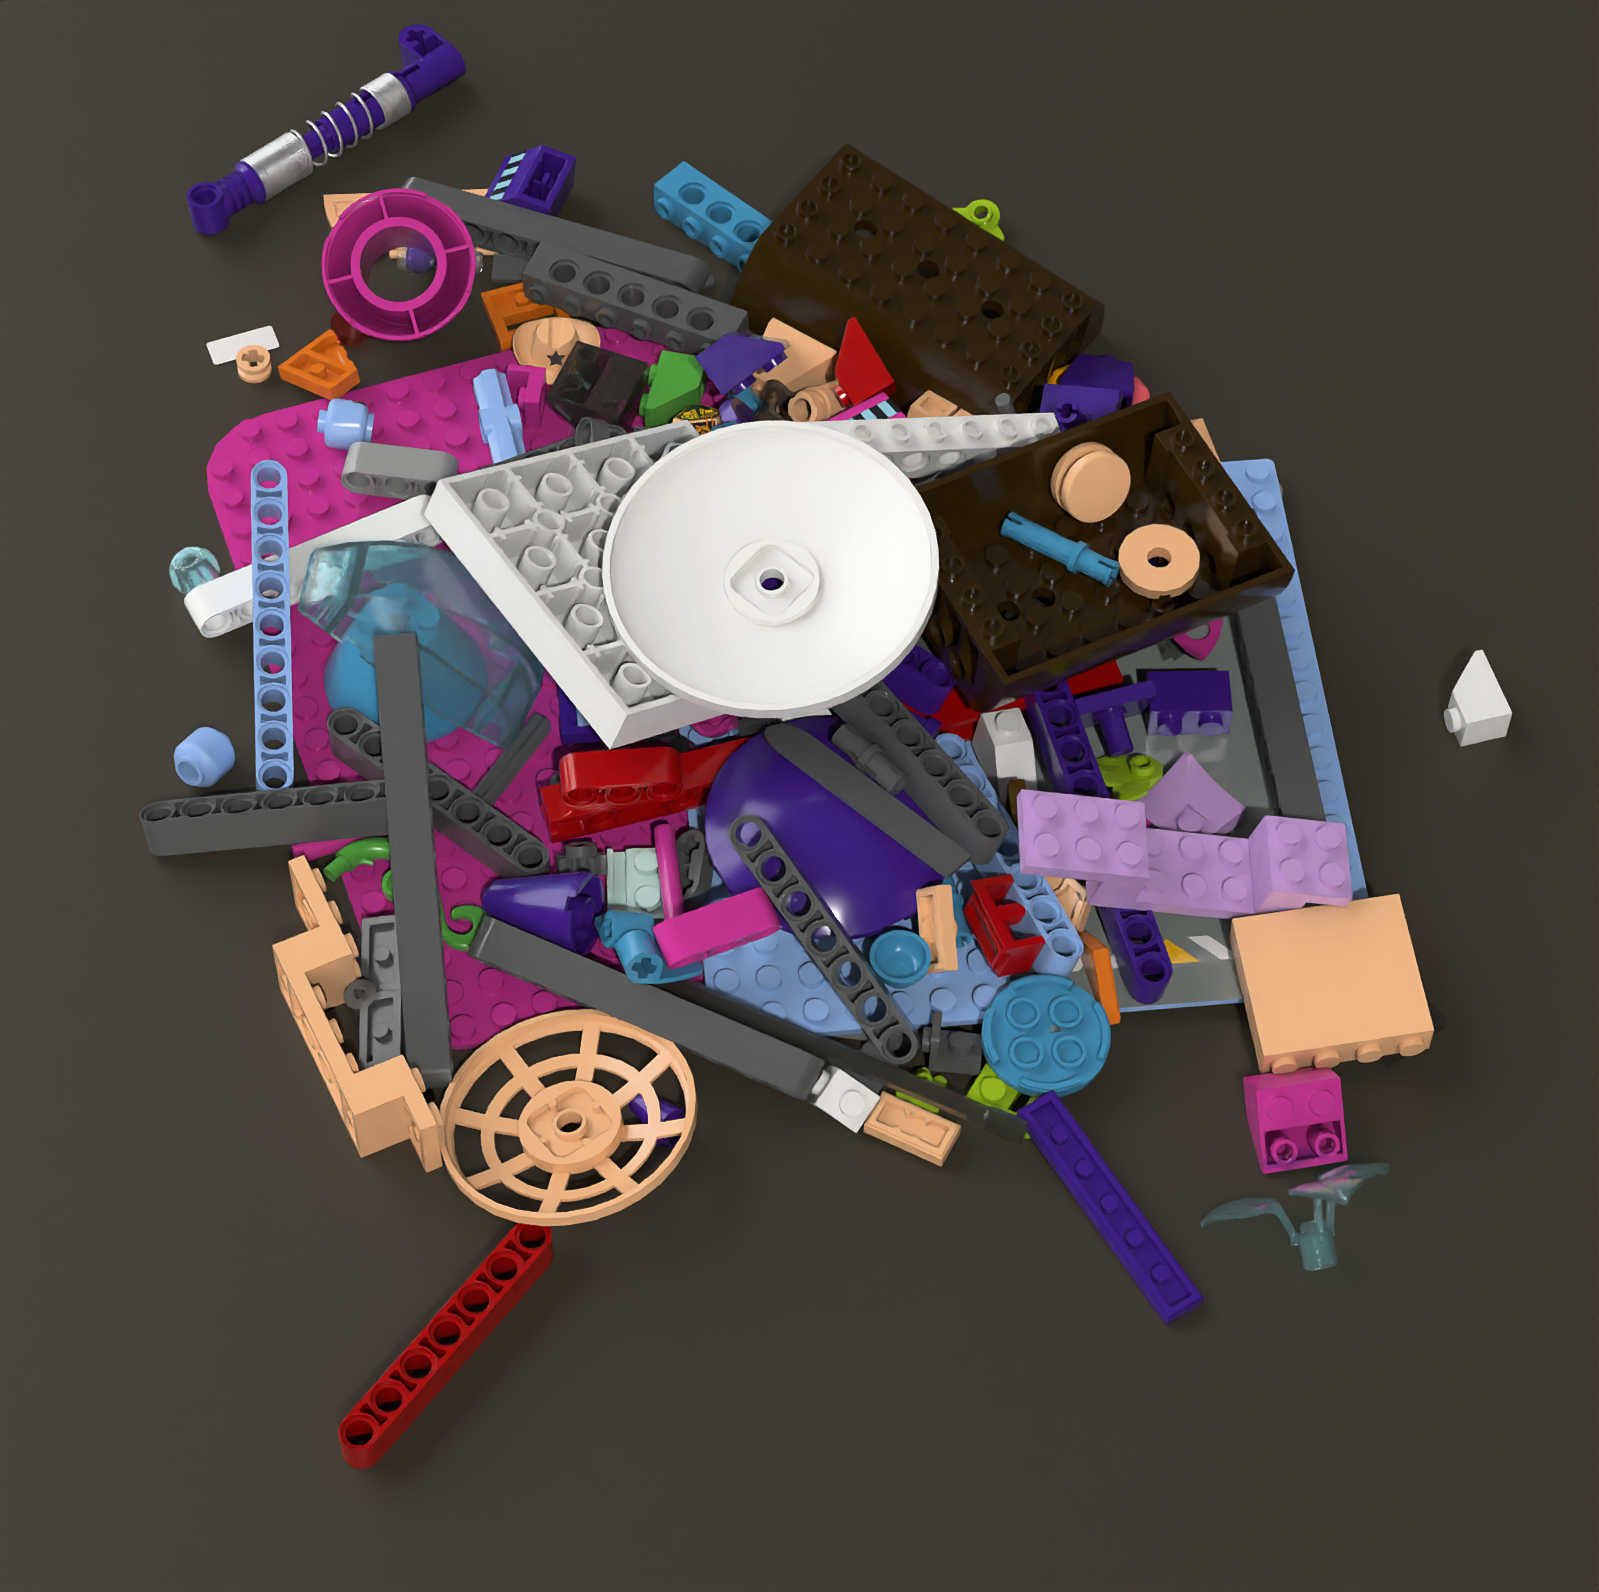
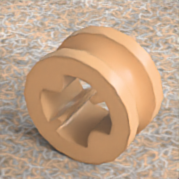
M250 345L242 348L237 353L238 375L245 382L260 383L271 375L270 353L266 348L259 345ZM251 362H257L258 366L251 367Z

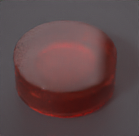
M338 312L332 316L330 328L336 334L339 344L354 346L362 343L367 338V334L350 325Z

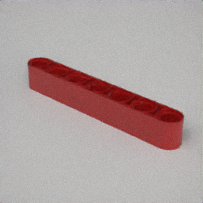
M517 1223L348 1413L339 1426L338 1435L343 1458L349 1466L356 1469H366L375 1465L552 1263L554 1256L553 1237L550 1226ZM529 1242H539L542 1244L534 1249L524 1247ZM503 1273L514 1275L513 1278L506 1281L496 1279L498 1275ZM475 1305L486 1307L485 1310L479 1313L467 1311ZM447 1337L458 1339L457 1342L449 1346L439 1344V1341ZM417 1370L429 1372L428 1375L420 1379L410 1377V1374ZM388 1403L400 1405L399 1408L391 1412L380 1410L382 1406ZM359 1436L371 1438L369 1442L361 1446L351 1444V1441Z

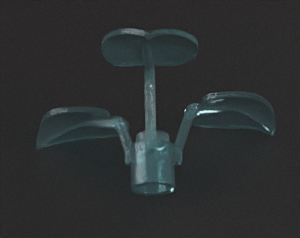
M1355 1163L1342 1165L1317 1176L1318 1182L1305 1183L1289 1189V1195L1313 1198L1315 1220L1301 1223V1232L1299 1233L1296 1232L1282 1206L1277 1204L1278 1201L1275 1197H1248L1227 1202L1208 1213L1200 1222V1227L1202 1229L1214 1220L1242 1219L1264 1213L1274 1214L1278 1216L1286 1229L1291 1246L1299 1245L1304 1270L1329 1268L1339 1263L1334 1237L1336 1236L1334 1230L1335 1203L1347 1206L1353 1193L1365 1183L1364 1179L1379 1173L1386 1176L1390 1170V1164ZM1322 1200H1327L1326 1220H1323Z

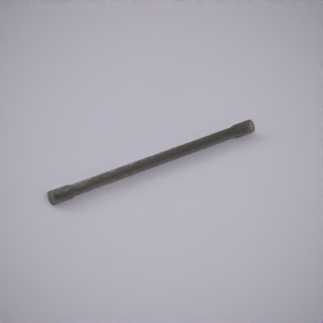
M684 979L676 982L649 984L799 1048L827 1062L982 1127L983 1130L1017 1145L1022 1143L1027 1132L1029 1121L1000 1108L977 1102L692 980Z

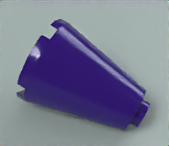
M588 871L498 879L492 883L491 887H487L484 891L482 907L487 912V916L578 955L585 956L593 949L599 936L597 930H593L596 916L604 914L605 893L600 877L593 876L594 873Z

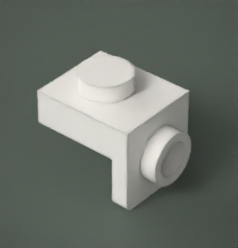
M830 1065L826 1071L821 1069L808 1102L820 1108L851 1131L857 1133L881 1097L841 1069Z

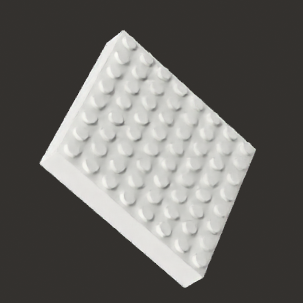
M688 420L440 479L424 513L430 524L609 749L724 714L695 705L673 694L658 684L635 662L619 639L611 622L602 577L606 537L618 507L636 481L659 459L678 446L701 436Z

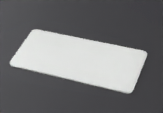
M265 326L206 344L215 365L235 360L237 353L246 346L259 345L267 350L279 347L272 326Z

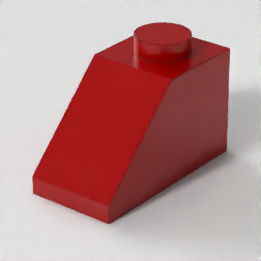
M855 317L851 318L847 322L834 372L838 385L833 390L844 408L849 405L854 407L881 392L889 396L897 391L893 378Z

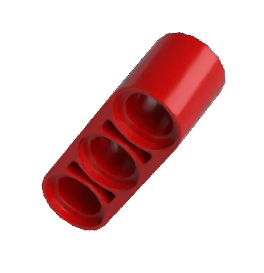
M649 747L576 752L565 755L559 761L561 798L563 803L570 807L585 808L668 802L679 798L683 793L680 754L674 748Z

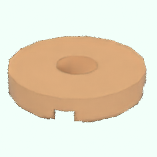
M1151 524L1137 528L1125 537L1119 548L1118 562L1120 563V576L1123 582L1133 592L1147 598L1159 599L1160 595H1170L1171 598L1181 595L1192 587L1199 572L1200 553L1194 540L1184 531L1170 525ZM1152 557H1163L1169 564L1165 567H1155L1148 560Z

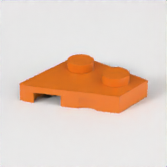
M331 329L278 366L282 380L330 401L344 396L346 392L360 383L357 368L352 360H349L344 347L338 344L336 334Z

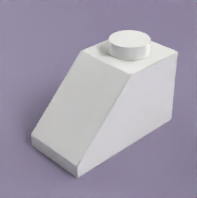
M1483 650L1474 652L1452 691L1448 709L1444 711L1446 727L1450 733L1454 732L1460 747L1505 737L1512 716V711Z
M1020 708L981 713L971 744L982 770L1005 807L1007 785L1010 780L1024 779L1026 790L1037 791L1033 739Z

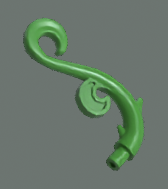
M368 837L349 843L335 853L336 859L323 869L325 875L334 882L346 871L352 872L360 865L372 866L375 863L373 860L378 859L391 860L389 837ZM389 870L383 876L382 892L386 899L394 903L392 871ZM439 890L443 941L454 950L469 951L484 916H487V912L478 906L472 905L454 908L451 913L453 921L464 919L470 921L473 925V929L465 935L456 934L448 928Z

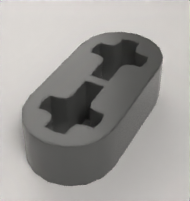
M689 830L676 841L684 909L686 910L697 909L705 903L710 893L714 871L707 851L706 835L699 830Z

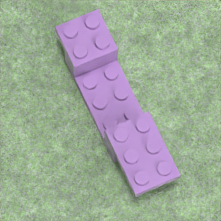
M1021 789L1017 796L1020 873L1086 880L1087 905L1234 919L1300 909L1306 902L1347 906L1353 899L1346 826L1344 823L1265 815L1250 837L1246 839L1146 828L1144 802Z

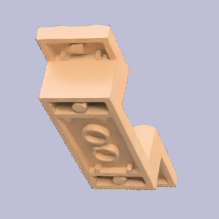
M304 855L288 861L295 904L308 931L272 945L279 986L358 1153L363 1158L410 1138L426 1173L442 1167L439 1135L442 1133L439 1127L443 1126V1121L434 1102L426 1103L422 1094L426 1091L418 1068L410 1069L402 1054L359 1071L352 1053L345 1054L342 1049L341 1043H344L336 1020L331 1019L328 1021L325 1011L344 1004L345 989L353 981L362 979L361 970L355 959L359 957V953L350 933L343 935L339 925L343 924L335 901H326L323 892L327 891L326 885L319 869L311 870Z

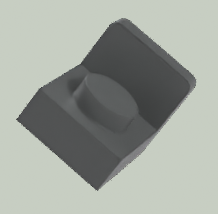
M934 1012L932 1027H924L921 1052L930 1053L928 1070L979 1075L982 1055L981 1034L941 1030L942 1013Z

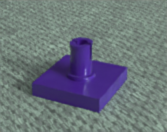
M1044 383L1039 413H1054L1060 432L1121 410L1123 394L1120 389Z
M1152 679L1074 700L1084 728L1101 725L1110 757L1114 758L1126 755L1134 750L1125 718L1141 714L1157 696V691Z

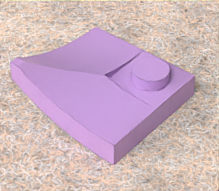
M1188 751L1181 755L1171 769L1149 790L1146 796L1137 800V802L1145 803V818L1151 822V829L1224 836L1246 819L1247 808L1215 782Z

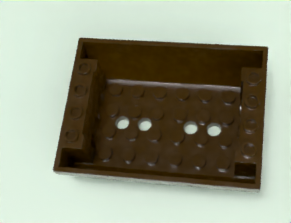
M1170 391L915 487L930 513L939 549L937 596L931 616L923 632L972 709L977 712H988L1281 594L1287 588L1295 572L1291 563ZM1085 442H1098L1107 446L1126 462L1131 474L1130 489L1120 508L1108 518L1093 523H1086L1075 519L1057 504L1051 493V477L1056 464L1068 450ZM1013 511L1076 543L1083 541L1089 544L1090 550L1118 562L1119 548L1125 537L1134 530L1151 524L1170 525L1184 531L1194 540L1200 553L1199 572L1192 587L1181 595L1171 598L1170 595H1160L1159 599L1147 598L1133 592L1123 582L1122 578L1114 580L1110 577L1113 583L1107 587L1081 572L1076 574L1069 572L1066 565L1013 539L1002 536L1001 528L1006 518L1010 521L1012 520L1008 518V515ZM1153 557L1158 563L1152 566L1165 567L1169 564L1163 557ZM1045 597L1051 600L1053 605L1049 607L1036 605L1033 599ZM1010 611L1017 616V619L1007 621L1002 618L999 612Z

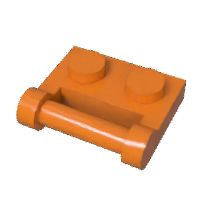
M523 282L481 293V304L495 335L500 352L512 349L513 336L517 329L508 331L507 326L553 314L555 317L571 318L570 314L564 310L547 304H538L525 297Z

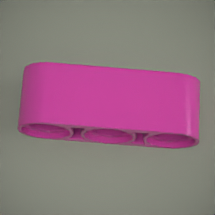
M762 887L667 919L654 926L652 931L668 969L673 970L765 938L779 931L782 925L770 897Z

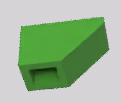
M662 350L658 365H651L648 377V387H651L649 394L643 393L639 408V416L645 417L646 428L671 424L673 419L687 406L702 403L707 386V373L696 360V356Z

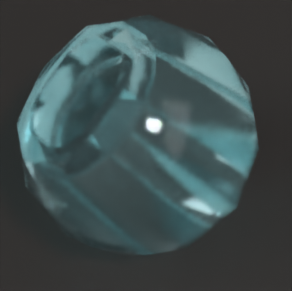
M186 547L174 556L169 569L173 586L183 594H188L197 586L218 578L220 573L216 557L209 550L200 547Z

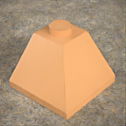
M775 318L771 319L763 336L787 339L791 345L784 350L788 358L768 373L765 372L763 367L753 373L757 381L751 384L750 387L766 407L777 413L788 412L789 400L795 397L797 392L836 379L834 372L837 364V351Z

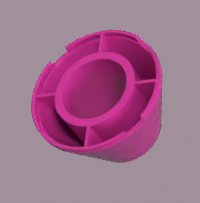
M402 188L386 189L360 198L339 216L338 221L324 243L321 262L322 277L332 304L338 313L354 328L377 339L398 342L411 341L439 331L460 313L474 285L476 256L466 226L448 205H444L421 191ZM400 247H412L429 254L437 262L436 275L429 288L420 296L409 301L393 302L380 298L369 289L368 281L371 269L375 262L386 252Z

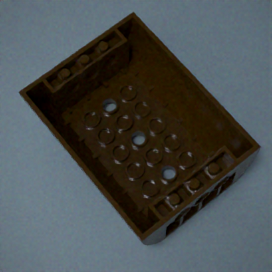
M847 143L843 145L759 236L740 274L729 304L748 311L749 330L756 335L763 336L768 323L772 318H775L836 350L837 360L847 322L855 317L895 382L897 391L888 397L906 417L910 405L927 390L958 406L956 413L962 408L972 415H1000L995 398L1001 393H1006L1010 396L1016 414L1033 413L1040 405L1044 383L1047 384L1054 370L1072 364L1077 356L1088 348L1101 331L1105 313L1104 305L1092 296ZM860 229L868 230L874 237L862 238L855 231ZM928 269L933 271L937 277L924 278L918 271ZM994 310L1001 317L989 319L984 316L982 311Z

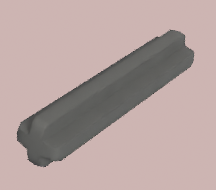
M539 713L532 715L472 793L490 806H493L550 733V720Z

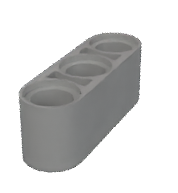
M355 442L349 446L340 481L345 489L362 495L409 500L419 495H429L432 497L438 480L457 475L459 461L455 456L443 451L370 442Z

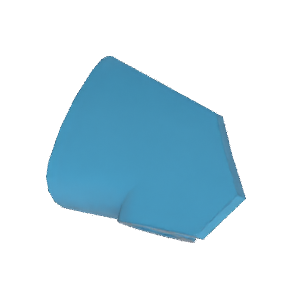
M608 910L606 913L595 918L594 925L603 946L616 949L625 973L632 982L638 984L669 983L692 978L703 973L704 965L700 962L673 970L668 969L652 931L655 922L651 914Z

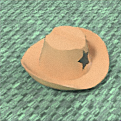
M548 317L529 321L519 326L514 333L512 343L515 356L520 365L546 368L547 384L563 385L568 384L584 353L593 361L596 360L600 349V335L596 327L589 322L567 317Z

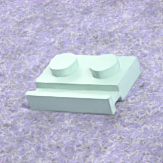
M626 848V852H613V849H607L608 910L651 914L654 918L655 926L665 921L656 848Z

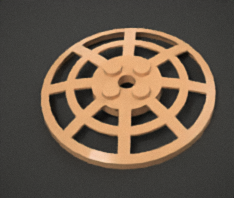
M579 1009L543 1014L520 1022L495 1035L478 1048L459 1068L452 1079L453 1082H450L439 1111L443 1121V1126L439 1127L442 1133L439 1135L440 1151L449 1175L470 1200L496 1216L517 1223L537 1226H567L594 1221L619 1212L641 1200L659 1186L676 1168L689 1147L696 1127L698 1101L694 1078L687 1061L672 1041L647 1032L625 1021H619L617 1018H613L599 1010ZM569 1031H583L580 1054L557 1056L528 1067L515 1050L528 1042L548 1035ZM600 1031L634 1039L651 1048L658 1055L639 1072L621 1060L597 1054ZM501 1059L514 1077L495 1095L486 1113L482 1114L461 1109L462 1102L475 1081L492 1064ZM670 1066L677 1075L682 1087L686 1114L683 1119L661 1122L659 1100L651 1084ZM577 1068L575 1081L561 1082L545 1088L538 1080L557 1071ZM595 1069L613 1073L625 1079L628 1083L612 1095L604 1087L593 1083ZM524 1089L531 1100L524 1107L519 1120L500 1117L511 1099ZM640 1094L647 1107L648 1124L624 1125L620 1109ZM568 1123L581 1124L573 1132L560 1131ZM455 1125L481 1130V1147L486 1163L490 1168L489 1170L467 1178L465 1177L455 1154ZM495 1133L519 1137L524 1153L501 1163L496 1152ZM681 1135L671 1154L652 1175L640 1184H637L630 1178L648 1159L656 1145L657 1139ZM643 1141L636 1155L622 1169L609 1158L616 1151L620 1142ZM534 1165L546 1172L552 1173L547 1190L527 1185L514 1176ZM594 1168L605 1179L600 1183L585 1188L566 1190L571 1174L582 1173ZM501 1182L514 1192L540 1200L542 1204L538 1212L517 1210L494 1202L480 1194L478 1190ZM612 1188H615L622 1194L615 1199L590 1208L558 1212L561 1202L591 1198L605 1193Z

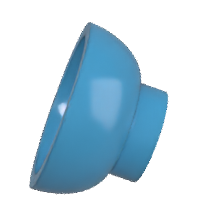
M894 930L884 933L874 941L869 954L870 965L883 983L896 989H903L918 983L927 974L931 964V951L926 941L919 935L906 930Z

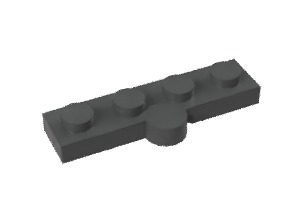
M395 915L362 919L361 974L363 979L350 983L344 992L346 1005L354 1015L360 1017L359 1071L402 1054L405 1058V1034Z

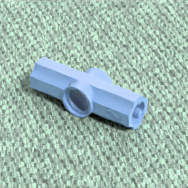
M496 369L482 371L478 377L473 379V389L479 407L478 417L484 445L488 444L492 462L495 464L526 453L522 440L523 428L517 404L512 402L505 373H500Z

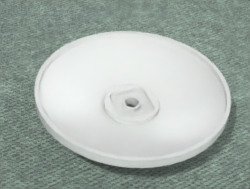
M756 421L720 428L698 436L663 456L636 481L622 500L612 519L604 547L602 577L607 608L619 639L635 662L658 684L695 705L715 712L750 718H785L810 714L844 703L880 682L903 661L922 635L933 610L939 581V549L935 528L921 495L904 473L883 454L854 437L827 427L793 421ZM768 578H778L784 583L782 587L772 591L766 590L761 586L763 581Z

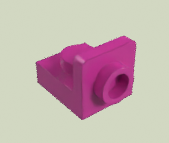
M508 365V387L511 395L518 396V408L524 411L525 427L541 428L547 397L546 368L531 365Z

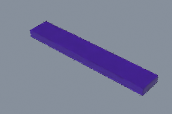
M1054 1090L1017 1110L1016 1118L1164 1324L1167 1326L1203 1303L1204 1297Z

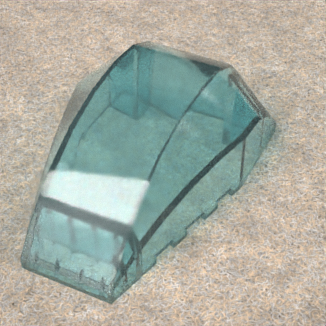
M382 540L346 542L316 548L310 555L298 606L300 613L340 643L345 639L350 641L363 651L360 658L372 667L375 666L373 637L375 635L417 632L423 697L427 699L424 706L455 725L505 751L508 750L541 691L545 667L453 552L428 545Z

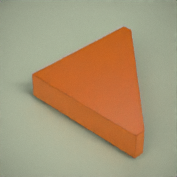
M1088 931L1080 932L1078 934L1084 945L1080 958L1096 1002H1100L1103 1006L1110 1025L1120 1023L1121 1017L1109 948Z

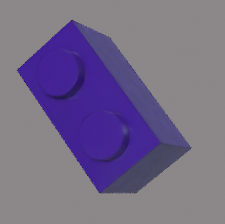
M1229 671L1147 672L1146 681L1153 679L1157 691V696L1145 709L1148 735L1172 737L1185 734H1202L1204 736L1229 734L1233 712Z

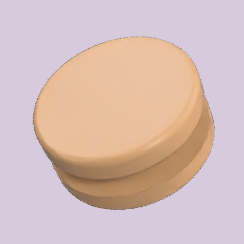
M1098 442L1081 443L1068 450L1056 464L1051 477V493L1057 504L1075 519L1086 523L1098 522L1115 513L1125 501L1131 484L1130 470L1126 462L1107 446Z

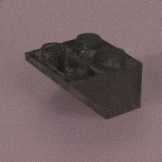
M577 341L546 396L547 401L575 429L582 418L590 417L605 420L608 425L620 426L628 433L639 413L643 393L649 394L648 363Z

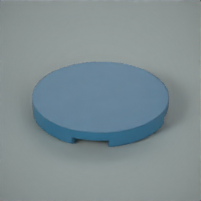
M1051 974L1030 975L1011 982L1010 986L1001 991L991 1004L988 1005L981 1030L983 1053L992 1071L1009 1087L1033 1097H1041L1054 1090L1058 1097H1062L1086 1087L1102 1070L1111 1042L1110 1023L1101 1003L1096 1002L1088 992L1075 985L1073 980ZM1053 1024L1062 1031L1051 1033V1025Z

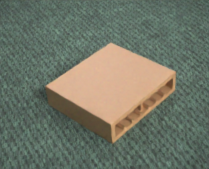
M1399 894L1353 900L1347 906L1320 905L1232 919L1229 940L1261 1074L1294 1072L1299 1068L1312 1066L1316 1068H1332L1340 1062L1351 1060L1367 1063L1376 1061L1384 1055L1400 1053L1402 1056H1413L1430 1048L1434 1027Z

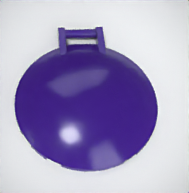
M908 710L935 740L940 733L943 722L933 717L926 719ZM810 717L782 723L798 727L811 734L855 767L856 764L831 741L834 733L845 724L841 718ZM764 731L751 738L729 757L712 784L705 809V842L713 868L719 872L721 878L728 886V892L731 896L762 887L729 839L731 824L742 815H757L765 818L770 823L852 939L882 933L883 928L902 919L905 921L910 919L917 913L916 890L942 885L945 877L782 756L768 743L764 736ZM866 773L864 774V775H866L868 778H870L872 781H874L876 784H878L875 780H873L871 777H869ZM904 789L897 795H894L896 799L937 828ZM749 822L742 827L741 838L746 845H756L761 838V830L754 822ZM777 856L771 858L765 867L767 876L773 881L781 880L786 872L784 861ZM799 891L792 896L790 907L796 915L804 916L811 908V900L806 893ZM773 903L782 925L780 930L796 935ZM826 926L821 927L815 935L817 940H822V936L836 937L834 931Z

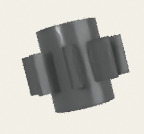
M595 842L568 843L565 845L566 855H556L557 874L588 871L594 873L593 876L608 875L607 855H605V852H597V843Z

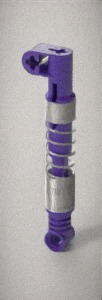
M415 24L405 27L398 35L403 63L401 70L398 72L389 71L375 78V80L360 88L359 95L351 93L350 101L345 104L336 102V109L330 113L321 111V118L316 120L315 124L312 121L306 120L305 127L307 133L301 136L299 132L291 129L290 133L282 134L276 140L261 147V149L256 150L246 158L241 159L236 163L234 171L231 174L225 175L223 179L217 180L216 183L202 182L192 186L188 190L186 198L194 229L206 235L223 231L229 224V217L233 216L234 213L246 208L249 204H261L273 198L279 192L291 187L297 181L313 172V165L318 167L325 166L328 156L340 157L344 147L355 148L359 138L369 139L374 129L384 130L396 121L404 118V116L414 111L416 103L465 74L466 66L461 54L450 42L426 25ZM308 123L313 126V130L310 131ZM328 150H329L330 152H332V153H336L337 151H339V152H338V154H331V153L328 152ZM325 153V160L323 161V163L318 164L312 161L321 154Z

